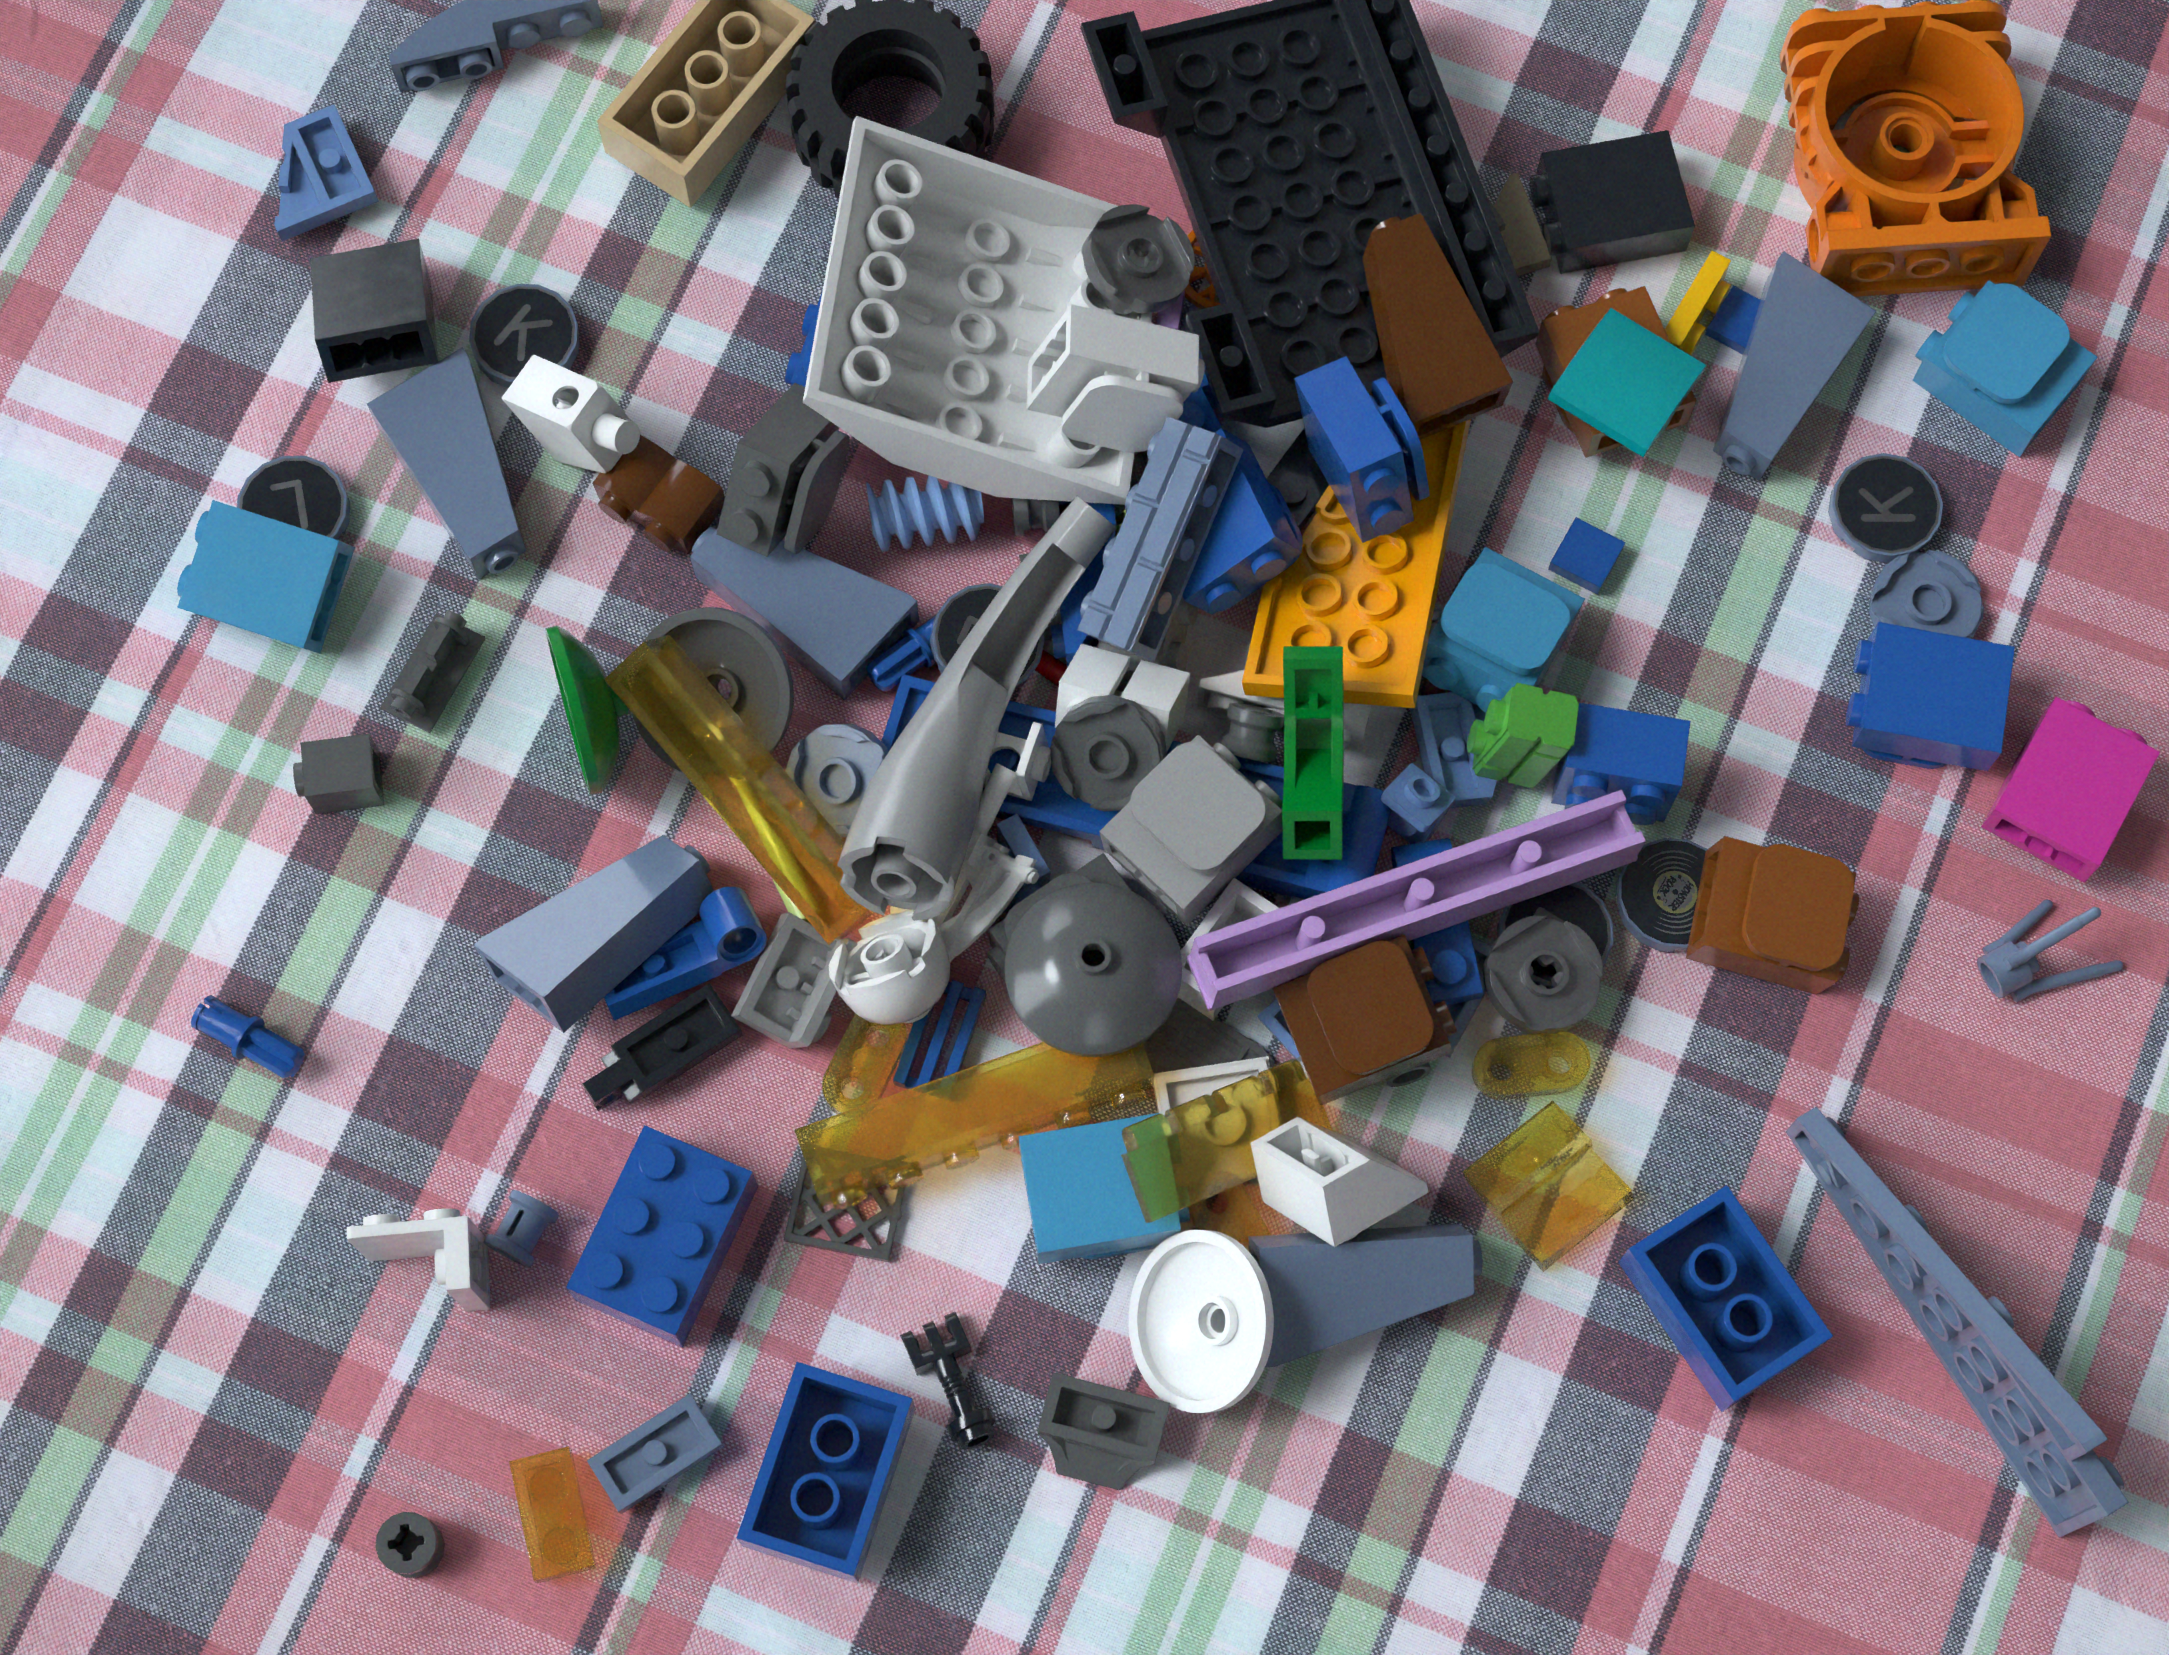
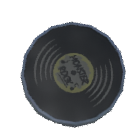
M1663 838L1644 844L1637 855L1638 859L1635 862L1624 865L1616 882L1615 897L1617 895L1618 913L1623 925L1639 942L1663 952L1683 951L1688 948L1707 848L1687 839Z

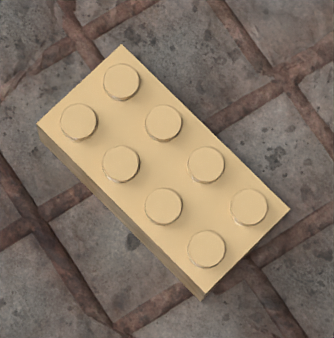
M698 0L597 120L605 153L691 208L785 95L786 76L792 71L791 57L797 46L801 44L806 46L804 34L816 23L815 19L786 0Z

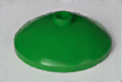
M557 625L545 628L548 646L589 795L600 794L610 781L619 755L620 730L617 717L629 714L620 681L608 684L604 670L593 652L569 631Z

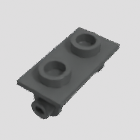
M448 610L444 617L436 613L380 709L431 733L484 643L485 636L464 627L467 621L455 612Z

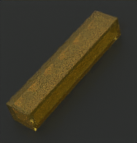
M670 635L644 641L605 678V681L828 945L851 934L874 913L853 900L840 885L843 871L837 864L845 841Z
M1041 1042L797 1128L794 1131L820 1206L823 1207L832 1203L834 1209L839 1210L863 1202L868 1198L866 1191L889 1183L890 1189L895 1190L915 1184L924 1178L922 1171L945 1163L947 1170H952L971 1164L980 1158L978 1151L1001 1143L1003 1150L1019 1147L1018 1136L1035 1134L1034 1131L1053 1124H1057L1058 1130L1078 1126L1091 1119L1090 1111L1112 1104L1114 1110L1132 1107L1147 1098L1145 1092L1153 1089L1155 1076L1142 1043L1130 1050L1115 1055L1085 1057L1059 1051Z

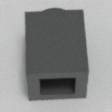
M370 734L300 742L302 762L294 763L293 765L295 789L298 797L305 796L316 814L384 805L380 751Z

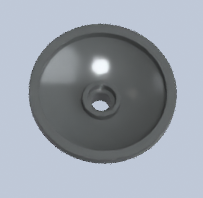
M702 607L686 610L669 617L655 627L645 638L632 664L629 678V702L632 716L640 735L649 748L662 761L674 769L691 776L718 779L746 772L762 763L774 752L789 727L794 705V688L791 671L781 648L761 625L733 610ZM721 679L728 681L731 685L732 693L728 699L724 698L719 692L718 685Z
M1105 883L1071 885L1052 892L1039 900L1023 915L1016 925L1008 943L1005 956L1007 993L1022 1023L1031 1033L1047 1045L1059 1051L1077 1056L1103 1057L1115 1055L1130 1050L1146 1041L1157 1032L1171 1014L1181 986L1182 958L1176 936L1165 917L1155 906L1140 895L1128 889ZM1090 950H1097L1104 955L1105 960L1099 966L1092 967L1085 964L1082 957Z

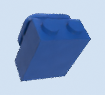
M1347 356L1294 378L1308 448L1362 543L1380 535L1393 533L1401 526L1414 521L1409 491L1416 501H1421L1430 496L1423 449L1412 421L1387 380L1382 377L1371 383L1373 396L1369 395Z
M1220 428L1215 433L1244 450L1182 595L1185 602L1211 615L1233 607L1266 584V582L1289 568L1302 553L1303 546L1301 532L1281 492L1274 485L1268 483L1250 445L1223 428Z
M1878 622L1868 640H1859L1855 652L1853 673L1862 675L1859 693L1852 692L1846 713V725L1854 727L1852 747L1862 748L1867 755L1878 760L1921 768L1937 769L1949 764L1988 771L2002 753L2015 647Z

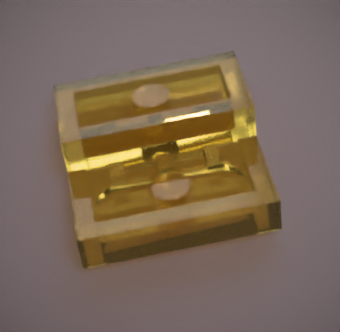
M1553 1100L1463 1171L1465 1179L1483 1203L1543 1272L1633 1201L1631 1188L1593 1151L1592 1140Z

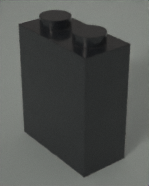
M1668 130L1541 153L1536 175L1530 176V192L1533 204L1536 208L1543 207L1547 222L1543 224L1542 234L1546 241L1549 255L1556 256L1560 274L1684 252L1688 248L1695 224Z
M419 238L310 258L315 342L328 383L439 363L431 280Z

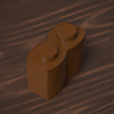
M640 435L639 442L632 452L622 454L612 470L607 473L600 472L592 483L600 499L598 506L604 513L621 524H625L630 519L644 526V536L655 546L666 552H670L674 547L689 554L697 539L708 529L722 510L725 500L723 489L719 484L696 468L676 459L666 450Z

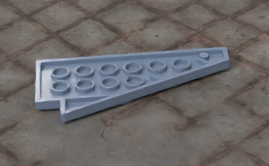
M1817 1107L1798 1117L1786 1130L1787 1135L2057 1536L2060 1538L2105 1518L2128 1504V1500L2121 1491L2124 1489V1482L2119 1472L2107 1458L2103 1456L2098 1458L2093 1450L2108 1440L2107 1437L2051 1374L2042 1359L2033 1350L2029 1349L2014 1332V1321L2005 1305L1995 1296L1987 1300L1932 1239L1920 1213L1910 1204L1903 1206L1851 1147L1843 1131L1832 1118L1825 1117Z

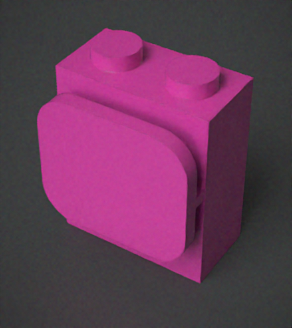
M2055 697L2041 715L2028 741L2018 754L1981 827L2085 883L2100 867L2160 751L2148 746L2147 741L2140 734L2126 728L2116 729L2096 718L2095 713L2084 704L2071 700L2064 701Z

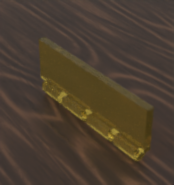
M1290 1059L1259 1072L1257 1077L1251 1075L1212 1092L1211 1096L1205 1094L1168 1109L1165 1112V1116L1156 1114L1123 1128L1122 1138L1127 1153L1122 1154L1121 1157L1146 1223L1156 1221L1257 1177L1251 1142L1290 1120L1300 1117L1332 1130L1324 1106L1320 1105L1309 1077L1306 1078L1302 1065L1298 1060Z

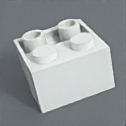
M1300 1117L1290 1120L1251 1142L1262 1201L1334 1247L1355 1238L1363 1230L1391 1214L1400 1212L1406 1205L1429 1193L1427 1182L1354 1139Z

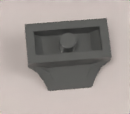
M1053 1372L1037 1433L1049 1444L1057 1474L1121 1490L1125 1483L1139 1469L1155 1464L1170 1403Z

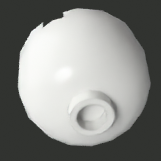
M912 911L889 914L869 922L858 929L862 940L857 942V946L849 953L844 942L835 950L829 963V977L841 998L858 1016L869 1022L883 1025L912 1023L926 1016L932 1006L940 999L949 981L950 961L944 939L931 918L928 919V922H923L922 920L913 921L912 916L914 912Z

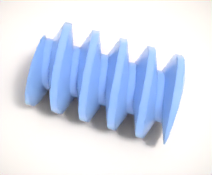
M928 475L925 491H920L913 477H906L903 493L898 494L892 481L888 479L884 480L880 497H876L870 484L866 482L872 533L882 552L889 550L891 538L894 534L897 535L904 549H910L914 532L919 531L926 546L933 545L937 529L942 530L949 544L955 543L959 526L964 527L971 541L977 540L980 525L984 523L980 491L952 482H948L947 488L943 489L938 478Z

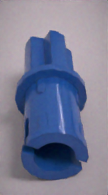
M936 615L915 630L912 628L904 630L902 640L867 665L866 672L871 682L878 689L884 692L889 691L900 683L902 674L910 676L923 665L930 668L935 664L934 654L931 651L930 636Z
M213 995L204 998V1003L210 1006L209 1008L201 1003L197 1006L191 1019L192 1028L231 1048L233 1057L240 1060L247 1057L282 1078L293 1077L299 1071L305 1059L303 1049L265 1028L262 1018L258 1016L249 1018L219 1001Z

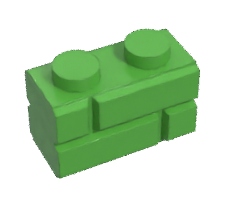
M1517 682L1501 700L1492 699L1487 708L1485 720L1475 719L1468 736L1467 752L1474 754L1472 769L1475 775L1501 781L1503 777H1507L1508 783L1533 789L1574 746L1579 708L1576 696L1552 690L1546 695L1542 688Z

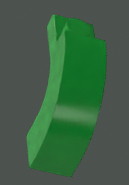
M1284 646L1283 859L1342 860L1344 808L1343 646Z

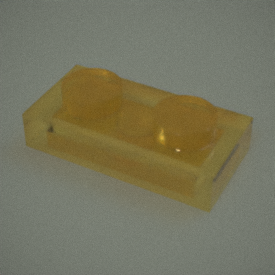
M567 1446L509 1461L534 1582L541 1583L597 1568L572 1449Z

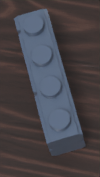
M1167 416L1162 430L1155 433L1150 440L1147 451L1149 461L1139 484L1134 485L1126 497V515L1117 536L1112 538L1105 547L1103 553L1104 568L1096 587L1085 596L1080 610L1082 620L1077 629L1078 631L1151 662L1155 661L1244 449L1214 432Z

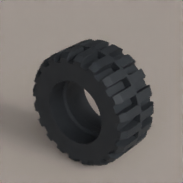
M855 0V7L845 10L843 5H840L826 13L828 23L824 26L820 22L814 23L804 34L806 46L801 44L795 48L790 60L792 71L786 76V95L792 138L795 139L796 151L802 164L811 168L812 178L822 188H829L833 184L835 197H840L853 120L841 110V107L856 88L875 78L897 75L910 77L931 87L942 99L934 112L925 120L899 131L983 160L985 159V147L991 145L994 133L993 117L995 112L991 64L987 53L981 50L980 39L972 28L965 26L961 29L960 17L949 9L943 8L938 13L934 11V2L929 0H915L914 3L903 0L873 2L872 0Z

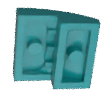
M1610 308L1571 360L1547 399L1644 457L1667 428L1676 409L1697 384L1707 365Z

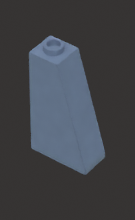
M1785 251L1782 252L1765 282L1749 340L1743 352L1713 451L1722 457L1725 465L1741 475H1750L1760 481L1876 313V310Z
M462 347L438 361L439 363L431 365L367 403V406L377 428L477 578L481 579L489 573L499 574L506 571L517 562L519 555L527 550L479 384L469 356Z
M710 527L700 535L692 548L693 554L690 556L695 577L738 613L751 618L761 625L774 638L781 649L844 701L868 677L866 672L867 665L902 640L904 630L907 628L913 629L919 622L917 601L909 594L805 549H802L798 554H794L785 550L784 540L766 557L716 535L718 528Z
M662 835L483 936L474 946L497 983L564 1033L699 913L702 901L714 891L706 875L711 869L706 859L694 847L687 845L685 848H681Z
M1460 1224L1365 1229L1355 1238L1343 1242L1336 1247L1313 1233L1249 1236V1252L1264 1274L1273 1305V1339L1265 1367L1282 1365L1474 1295V1276H1480L1483 1267L1482 1250L1479 1241L1473 1240V1234Z

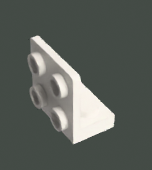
M429 1210L424 1212V1220L400 1222V1216L371 1215L363 1218V1225L347 1227V1240L368 1261L435 1256L438 1285L446 1284V1291L449 1296H452L466 1311L490 1309L488 1246L483 1243L486 1237L468 1216H460L459 1210Z

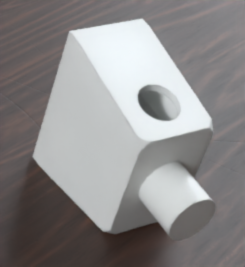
M532 355L501 398L554 460L564 464L607 473L612 470L622 454H628L636 448L640 439L638 425L629 419L604 387L591 379L536 355ZM557 398L558 401H559V403H558L557 406L555 407V404H554V403H555V399Z

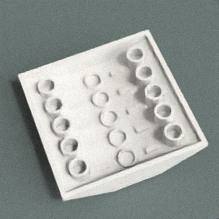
M856 116L852 124L803 403L892 464L996 497L1072 502L1078 496L1088 503L1124 505L1130 490L1134 452L1119 451L1070 439L1062 431L1061 417L1027 410L1028 361L1071 304L1151 323L1152 313L1132 311L1129 314H1119L1111 310L1105 303L1104 296L1091 283L1085 270L1081 253L1082 245L1102 215L1108 210L1117 207V205ZM1130 250V260L1137 266L1145 268L1150 262L1147 256L1138 257L1134 250Z

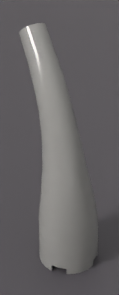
M1076 496L994 597L870 780L849 829L837 864L843 871V877L840 882L841 887L853 900L865 908L883 916L887 905L901 909L914 910L912 919L915 921L936 917L944 912L950 904L976 823L984 780L999 725L1011 695L1038 640L1072 587L1117 528L1080 497Z

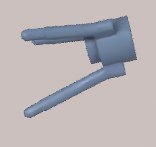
M2046 899L2042 901L2000 939L1982 948L1984 955L1977 959V966L1984 982L1998 998H2004L2011 994L2013 1000L2019 1002L2037 992L2121 971L2124 966L2122 961L2114 960L2033 980V974L2040 971L2036 955L2101 916V909L2093 907L2029 945L2023 941L2014 944L2052 909L2053 903L2051 900Z

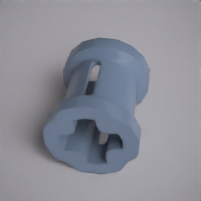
M512 1190L508 1197L512 1204L494 1235L488 1234L483 1243L502 1256L531 1268L535 1261L531 1255L548 1223H555L559 1213L525 1193Z

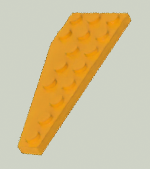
M1471 419L1420 440L1430 496L1421 501H1416L1409 491L1414 521L1401 526L1393 533L1380 535L1362 543L1330 485L1327 487L1316 504V515L1302 535V553L1293 565L1272 580L1266 582L1262 589L1242 679L1245 695L1284 698V646H1343L1344 703L1404 708L1416 707Z

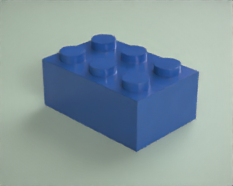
M644 1125L566 1289L575 1301L683 1348L758 1189L753 1172Z
M1727 1185L1630 1247L1618 1262L1721 1412H1724L1819 1349L1833 1337Z
M796 1362L736 1537L743 1547L858 1584L916 1410L913 1398Z

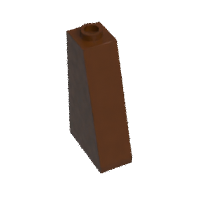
M1418 213L1403 220L1401 217L1396 216L1378 224L1371 232L1363 255V263L1387 382L1412 421L1419 439L1421 440L1503 406L1513 380L1423 215Z

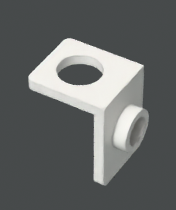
M1033 722L1027 740L997 732L992 751L993 754L1001 749H1011L1018 753L1020 761L1016 776L1007 794L1032 801L1038 781L1045 782L1052 764L1051 750L1048 746L1043 725L1037 722ZM987 769L983 788H985L991 775L989 769Z

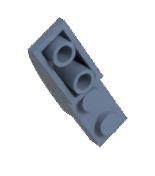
M463 0L421 26L407 37L388 57L400 92L408 90L425 91L434 88L439 83L461 78L478 79L488 75L491 71L505 69L500 50L512 47L517 49L529 48L539 41L561 36L577 37L588 33L592 29L604 27L598 0Z

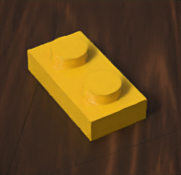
M1714 251L1710 252L1665 328L1670 343L1689 355L1693 354L1706 330V327L1699 323L1707 309L1716 314L1732 284L1724 281L1731 260Z

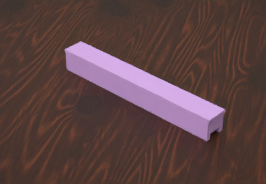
M1619 790L1196 937L1191 953L1186 959L1208 1011L1271 990L1276 986L1311 973L1319 964L1369 943L1389 941L1404 934L1407 941L1635 862L1646 840L1642 831H1635L1624 807L1626 797L1623 791Z

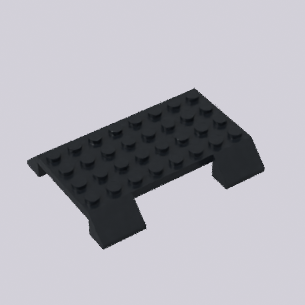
M1272 0L1141 31L1134 11L1081 23L1080 29L1114 123L1161 140L1221 305L1186 313L1185 319L1190 333L1199 335V358L1204 361V372L1221 418L1263 428L1302 419L1294 378L1347 356L1369 395L1373 396L1371 387L1373 381L1382 377L1387 380L1363 263V255L1373 229L1381 222L1392 217L1399 216L1403 220L1418 213L1423 215L1500 358L1538 336L1540 331L1410 0Z

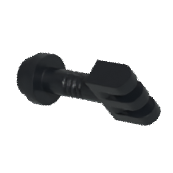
M954 1311L944 1316L946 1328L952 1335L950 1339L942 1342L934 1321L922 1325L931 1346L927 1349L920 1351L918 1340L911 1330L900 1336L917 1376L931 1369L935 1370L939 1382L942 1383L941 1386L944 1388L946 1398L949 1399L948 1403L955 1417V1420L947 1426V1431L952 1441H959L961 1448L967 1450L978 1447L994 1437L995 1433L992 1426L996 1420L991 1409H977L973 1397L968 1391L969 1388L966 1386L964 1377L961 1375L962 1372L956 1359L971 1353L972 1350L959 1318Z

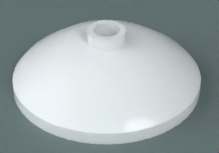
M1212 1230L1183 1231L1161 1242L1143 1263L1132 1289L1128 1325L1133 1355L1144 1380L1163 1401L1169 1402L1174 1408L1190 1413H1210L1227 1409L1242 1400L1257 1383L1266 1366L1271 1350L1274 1330L1273 1305L1268 1284L1258 1263L1251 1253L1232 1237Z

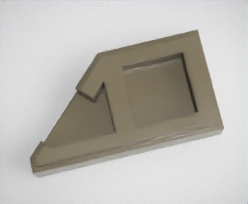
M1518 172L1510 174L1494 207L1506 223L1505 230L1501 231V235L1518 276L1550 267L1552 256L1549 255L1546 241Z

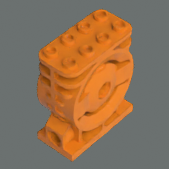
M1969 0L1965 3L1942 5L1925 1L1910 7L1895 8L1867 5L1857 10L1830 11L1825 8H1815L1802 13L1799 19L1790 26L1779 59L1781 70L1787 74L1784 82L1785 99L1791 103L1788 111L1789 125L1796 129L1794 169L1800 190L1812 209L1805 227L1810 267L1854 297L1982 289L1988 280L1994 284L2009 283L2015 286H2024L2051 238L2048 216L2039 217L2034 189L2012 173L2024 128V106L2016 81L2015 69L2013 66L2006 64L2012 47L2010 37L2003 33L2007 17L2005 8L2002 5L1991 0ZM1865 101L1853 111L1844 129L1833 130L1837 122L1848 110ZM1892 145L1902 146L1910 153L1900 152ZM1955 178H1978L1976 180L1965 179L1961 187L1949 190Z

